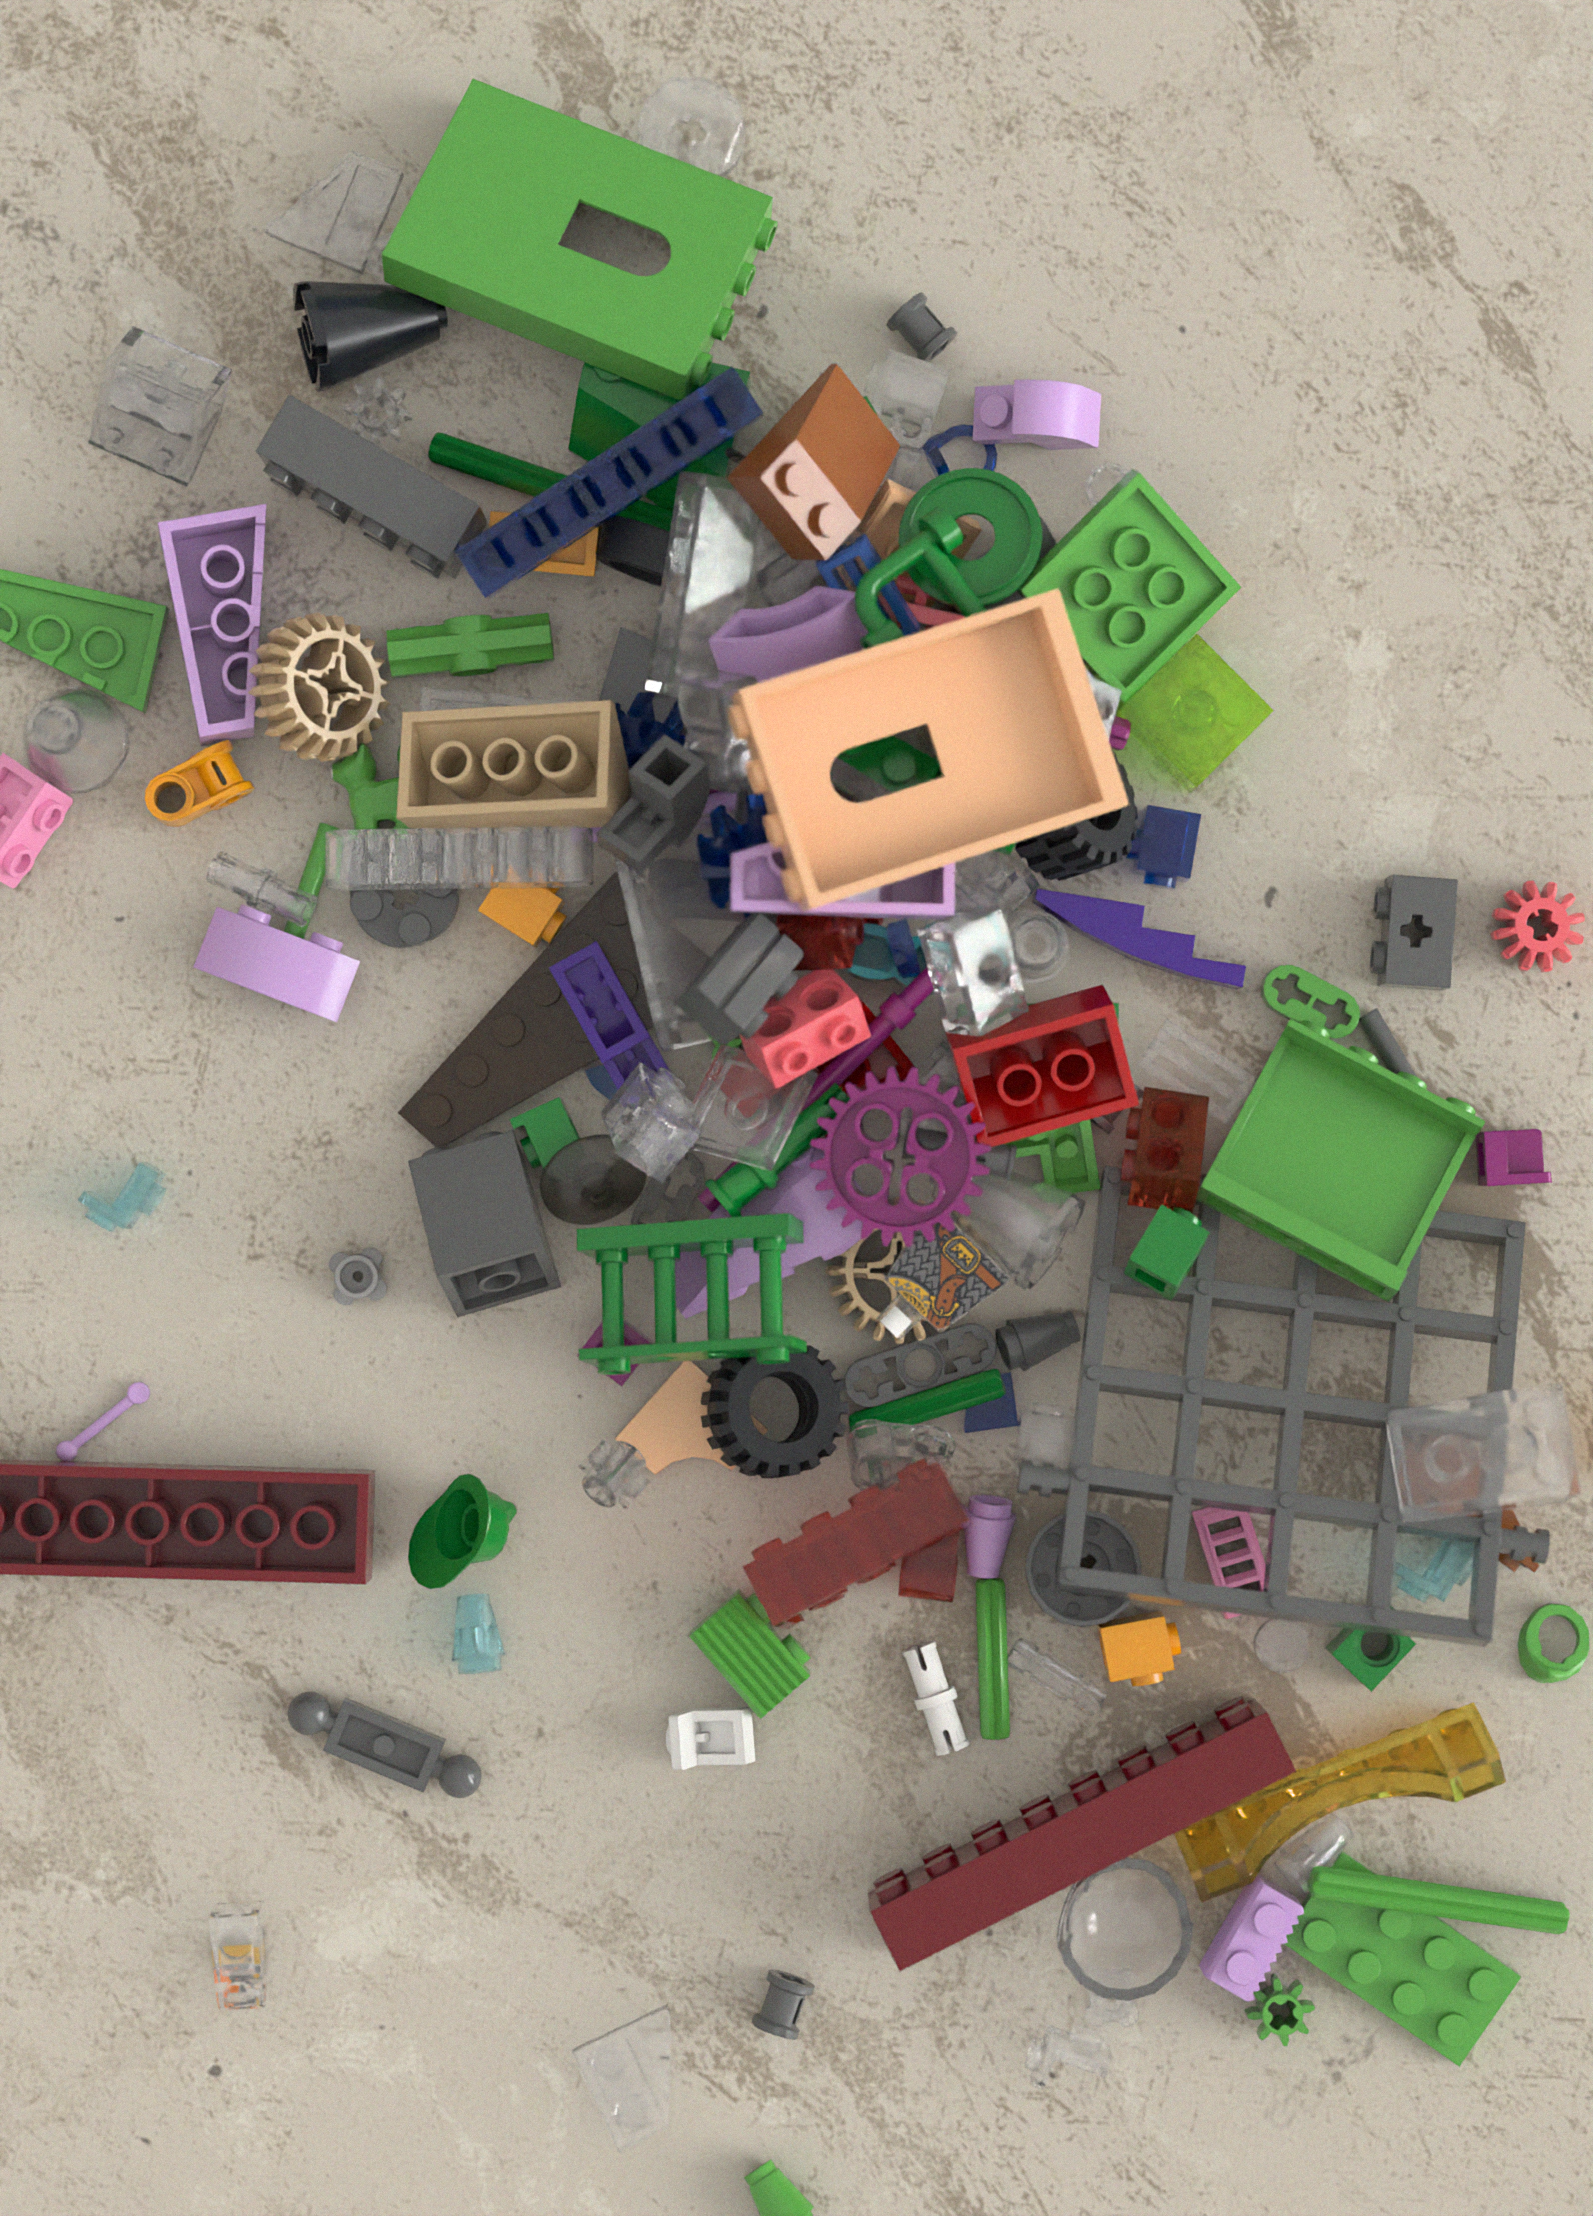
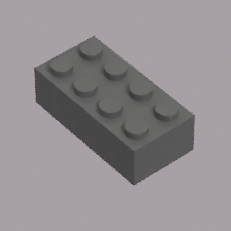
M290 394L256 450V453L266 465L263 472L271 477L270 481L296 497L299 496L302 490L312 495L310 499L318 504L316 508L342 524H345L349 517L359 522L358 527L364 531L363 535L388 551H392L395 544L407 550L405 555L411 558V564L437 579L442 571L456 578L487 525V520L480 505Z

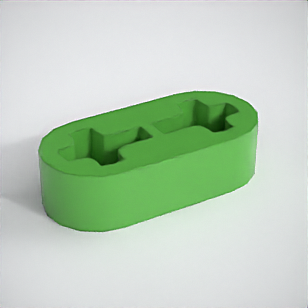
M1281 965L1269 971L1263 978L1260 988L1261 998L1269 1009L1290 1020L1291 1018L1298 1023L1303 1020L1313 1022L1330 1034L1329 1039L1343 1038L1352 1033L1357 1027L1360 1019V1010L1355 998L1302 968L1293 965ZM1289 975L1293 976L1296 979L1294 988L1308 996L1307 1001L1304 1004L1294 998H1289L1284 1004L1279 1003L1276 1000L1278 990L1272 987L1273 981L1275 979L1283 981ZM1315 1000L1325 1006H1331L1337 1000L1342 1002L1344 1006L1341 1013L1348 1017L1347 1023L1345 1025L1338 1023L1331 1029H1328L1324 1025L1327 1017L1312 1008Z

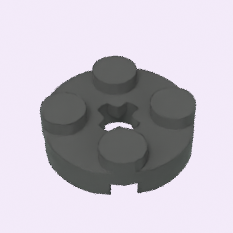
M408 839L385 841L379 844L377 848L369 851L356 866L349 888L350 908L361 928L378 942L400 949L421 946L441 936L452 923L459 903L456 877L447 860L429 845ZM406 879L413 880L415 882L413 891L419 895L416 904L405 903L402 909L394 907L395 896L390 893L392 885L394 883L402 885Z

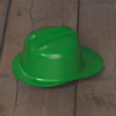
M472 1474L458 1476L449 1485L447 1490L425 1511L413 1530L409 1541L408 1561L411 1574L417 1583L428 1589L443 1588L452 1582L469 1564L494 1559L502 1552L507 1542L509 1524L517 1514L515 1505L512 1502L502 1500L500 1496L487 1490L480 1478Z

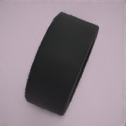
M610 516L596 552V559L621 573L646 583L672 591L691 593L705 551L691 541L653 525L621 516Z

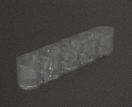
M586 827L334 830L325 833V888L332 890L572 888L593 885V829Z

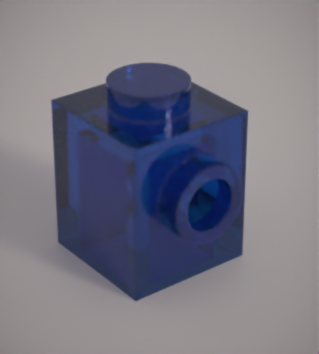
M1147 805L1143 809L1140 828H1137L1136 839L1131 841L1132 849L1128 855H1125V859L1134 860L1133 874L1145 875L1144 885L1175 890L1177 881L1187 882L1191 878L1201 814Z

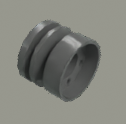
M1086 1510L1081 1560L1090 1556L1096 1562L1092 1569L1141 1576L1142 1565L1138 1547L1126 1528L1106 1514ZM1060 1514L1040 1529L1029 1546L1025 1567L1029 1592L1043 1612L1062 1624L1087 1627L1108 1622L1124 1611L1131 1600L1055 1590L1064 1515Z

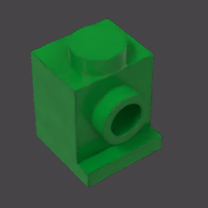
M561 1097L509 1119L513 1129L518 1130L525 1127L529 1136L520 1139L529 1163L533 1169L542 1166L552 1185L582 1172L578 1162L588 1158V1155Z

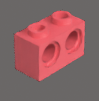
M828 963L798 979L794 986L779 1001H776L771 996L762 1008L769 1014L762 1026L749 1039H745L740 1034L746 1055L775 1089L871 1037L858 996Z

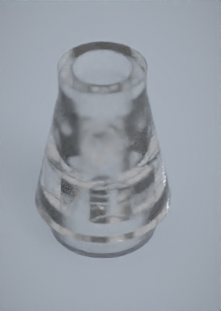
M1330 1813L1322 1822L1279 1849L1281 1856L1274 1862V1866L1293 1887L1302 1894H1306L1308 1892L1307 1883L1310 1870L1315 1866L1332 1868L1346 1844L1354 1837V1834L1342 1820L1333 1813Z

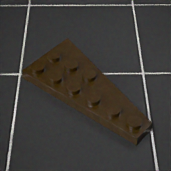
M615 871L403 1106L398 1114L435 1147H444L598 1060L597 1053L549 969L552 965L596 941L598 942L647 1030L683 1012L677 1006L676 1000L711 957L674 923H661L651 919L648 916V900Z

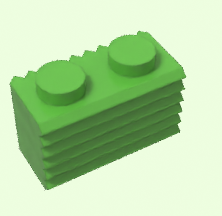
M738 1589L690 1631L689 1637L761 1719L810 1677V1670L806 1667L805 1663L811 1657L792 1634L789 1633L782 1639L773 1629L769 1622L775 1618V1615L755 1592L747 1598Z

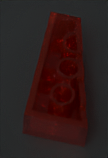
M925 1458L916 1461L896 1473L900 1482L881 1492L877 1485L866 1488L848 1499L851 1508L832 1518L829 1511L823 1512L801 1524L799 1527L803 1534L783 1544L781 1538L778 1537L753 1550L751 1554L754 1561L743 1566V1569L772 1625L790 1629L804 1621L801 1614L802 1611L808 1609L809 1612L832 1605L845 1597L844 1595L848 1593V1586L854 1583L860 1586L874 1581L896 1567V1560L905 1557L906 1560L911 1559L973 1524L974 1522L944 1466L938 1461L928 1465Z

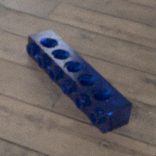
M732 366L454 552L483 596L490 599L762 419L764 413Z

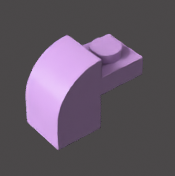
M1014 380V385L975 387L972 441L982 445L1031 442L1048 450L1098 448L1101 394L1077 384L1050 380Z

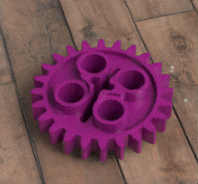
M895 1066L888 1067L885 1083H880L872 1071L867 1072L866 1090L862 1091L853 1082H848L845 1086L851 1100L846 1103L841 1099L832 1097L828 1102L838 1115L835 1119L820 1116L817 1120V1123L829 1133L827 1137L811 1140L810 1145L824 1150L825 1157L811 1162L810 1168L826 1170L827 1178L820 1181L815 1186L816 1191L833 1190L835 1196L825 1208L827 1211H831L843 1206L847 1210L841 1223L842 1227L845 1228L851 1225L856 1219L863 1222L861 1239L865 1240L876 1228L881 1230L883 1246L890 1244L895 1232H901L906 1247H911L915 1231L921 1230L924 1237L929 1242L935 1240V1223L939 1222L950 1232L955 1229V1223L950 1214L953 1210L966 1216L970 1215L972 1210L963 1199L965 1194L981 1197L984 1192L972 1179L973 1176H982L990 1173L989 1167L976 1162V1156L990 1151L991 1145L975 1142L974 1135L982 1131L986 1124L985 1122L968 1123L966 1116L975 1107L974 1102L958 1107L954 1103L960 1089L957 1085L950 1088L944 1094L938 1091L940 1074L935 1073L925 1085L919 1083L918 1067L911 1068L906 1081H900ZM909 1107L913 1111L906 1151L909 1154L915 1155V1162H909L904 1166L901 1176L899 1201L897 1205H891L888 1202L895 1162L891 1158H886V1150H893L897 1147L900 1137L902 1111L904 1108ZM880 1109L890 1116L893 1128L887 1138L876 1140L865 1133L863 1118L869 1110ZM935 1118L946 1126L948 1138L944 1146L930 1149L919 1141L917 1129L922 1120ZM871 1164L881 1171L884 1183L879 1192L866 1194L856 1187L854 1173L858 1166ZM918 1173L931 1175L939 1187L937 1198L930 1203L915 1201L908 1189L912 1176Z

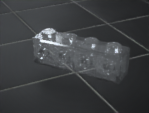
M679 472L645 691L726 705L729 703L730 695L726 694L708 639L740 609H744L748 581L751 579L755 567L753 549L756 530L761 520L727 478L708 474Z

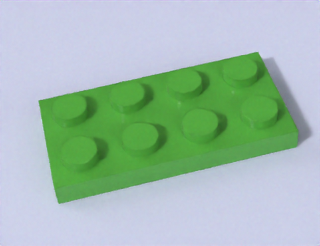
M1341 1849L1338 1850L1327 1866L1375 1874ZM1310 1892L1301 1904L1304 1914L1297 1916L1299 1924L1291 1925L1293 1933L1286 1935L1288 1943H1284L1459 2067L1521 1979V1976L1516 1971L1436 1916L1314 1899Z

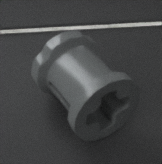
M922 292L901 306L886 324L890 331L898 330L918 353L916 360L921 366L927 364L941 353L958 334L953 327L946 328L927 307V297Z
M769 1970L766 1980L770 1983L761 2012L754 2014L752 2023L758 2029L769 2034L795 2040L800 2032L796 2024L805 1997L813 1994L815 1985L787 1972Z

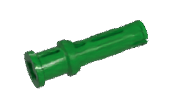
M836 1082L758 1149L755 1150L753 1147L750 1149L745 1148L740 1153V1161L717 1180L710 1178L704 1183L731 1217H741V1209L763 1190L768 1189L772 1191L778 1186L776 1183L780 1181L778 1175L812 1147L810 1145L811 1140L824 1137L829 1133L817 1123L820 1116L835 1119L838 1115L828 1101L832 1097L841 1099L846 1103L851 1100L844 1091H841L842 1089Z

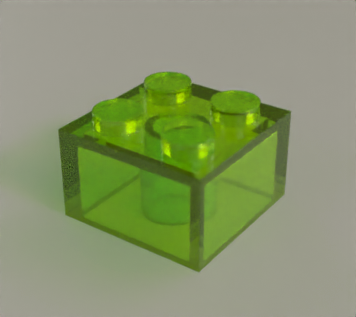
M1196 633L1118 711L1116 716L1129 721L1131 724L1130 734L1191 794L1274 710Z

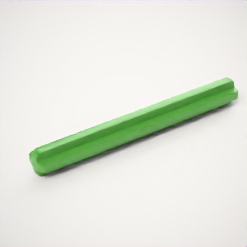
M1324 1866L1313 1867L1310 1870L1307 1889L1314 1899L1558 1935L1565 1933L1570 1917L1569 1910L1565 1904L1558 1901Z

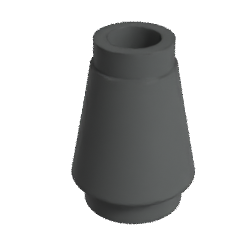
M1071 1311L1008 1319L1006 1326L995 1331L1001 1357L1009 1370L1020 1367L1023 1371H1026L1069 1347L1071 1344L1080 1341L1079 1328Z

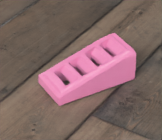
M1211 1507L1191 1511L1212 1585L1235 1588L1256 1581L1259 1591L1263 1592L1266 1564L1249 1512ZM1238 1517L1239 1527L1210 1535L1209 1524ZM1244 1538L1245 1548L1217 1556L1214 1546ZM1246 1560L1251 1561L1253 1569L1226 1577L1223 1576L1221 1568ZM1221 1612V1615L1225 1619H1230L1242 1615Z

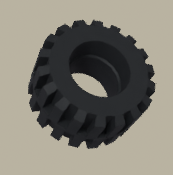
M1112 749L1111 751L1129 805L1018 841L1015 844V850L1020 858L1025 857L1028 867L1035 873L1041 872L1043 878L1049 880L1057 879L1058 881L1066 880L1123 860L1122 856L1128 855L1132 849L1131 841L1136 839L1137 834L1135 820L1138 819V811L1133 798L1135 794L1133 786H1130L1127 778L1128 774L1123 764L1120 765L1116 753Z
M811 1345L807 1346V1353L789 1354L790 1362L784 1364L756 1363V1356L722 1359L719 1362L722 1365L721 1368L712 1371L706 1381L711 1384L710 1391L703 1392L701 1398V1405H707L708 1415L701 1416L702 1428L710 1427L713 1436L708 1438L707 1441L712 1450L720 1448L724 1453L720 1459L728 1466L737 1465L740 1467L739 1473L747 1476L758 1475L761 1478H779L798 1475L802 1471L812 1470L821 1464L820 1459L831 1456L837 1448L833 1441L835 1438L843 1437L847 1425L840 1423V1417L843 1414H849V1402H840L839 1392L846 1390L843 1378L834 1380L831 1372L836 1367L830 1359L821 1361L817 1357L820 1351ZM765 1377H775L785 1382L792 1389L798 1401L799 1416L796 1427L790 1436L783 1441L776 1442L763 1436L754 1426L750 1416L749 1403L751 1394L757 1383Z

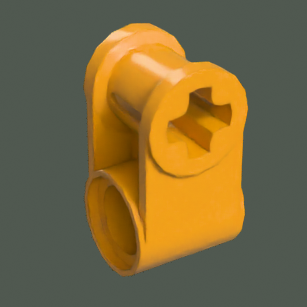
M225 740L203 749L190 757L186 762L153 778L145 790V802L148 810L159 822L166 826L179 827L211 811L221 809L244 798L254 791L255 788L251 781L244 780L231 755L234 747L230 740ZM215 766H219L226 780V785L222 784ZM172 786L184 789L186 801L182 809L171 814L160 811L158 799L162 791Z

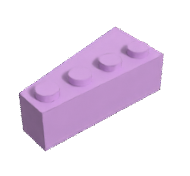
M266 504L158 522L160 542L200 746L216 744L225 740L232 741L254 737L255 715L253 714L256 711V697L248 694V692L257 686V677L248 670L258 664L259 657L255 650L259 648Z

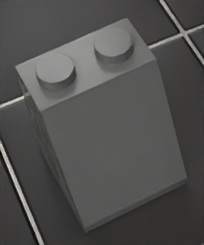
M513 1130L505 1133L498 1131L487 1132L476 1137L473 1142L453 1148L436 1147L426 1151L421 1157L408 1161L436 1276L457 1317L561 1287L524 1156Z

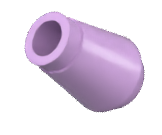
M983 1494L969 1497V1506L962 1510L966 1562L968 1563L967 1574L979 1578L999 1577L1000 1567L1002 1566L1017 1517L1012 1512L1013 1502L1000 1496Z

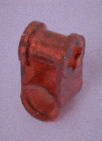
M938 1495L925 1496L919 1499L911 1509L906 1548L903 1549L898 1597L953 1603L958 1566V1554L956 1553L960 1523L953 1504L944 1497ZM933 1507L940 1508L942 1517L949 1520L948 1526L939 1527L937 1535H929L926 1525L919 1523L921 1516H930Z

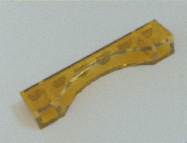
M1473 1702L1457 1709L1445 1710L1435 1718L1407 1729L1402 1728L1392 1731L1386 1737L1359 1748L1344 1750L1334 1758L1306 1769H1296L1297 1772L1173 1835L1200 1902L1203 1903L1251 1884L1266 1861L1289 1838L1310 1823L1338 1809L1367 1800L1397 1796L1430 1797L1456 1803L1504 1784L1506 1779L1499 1751Z

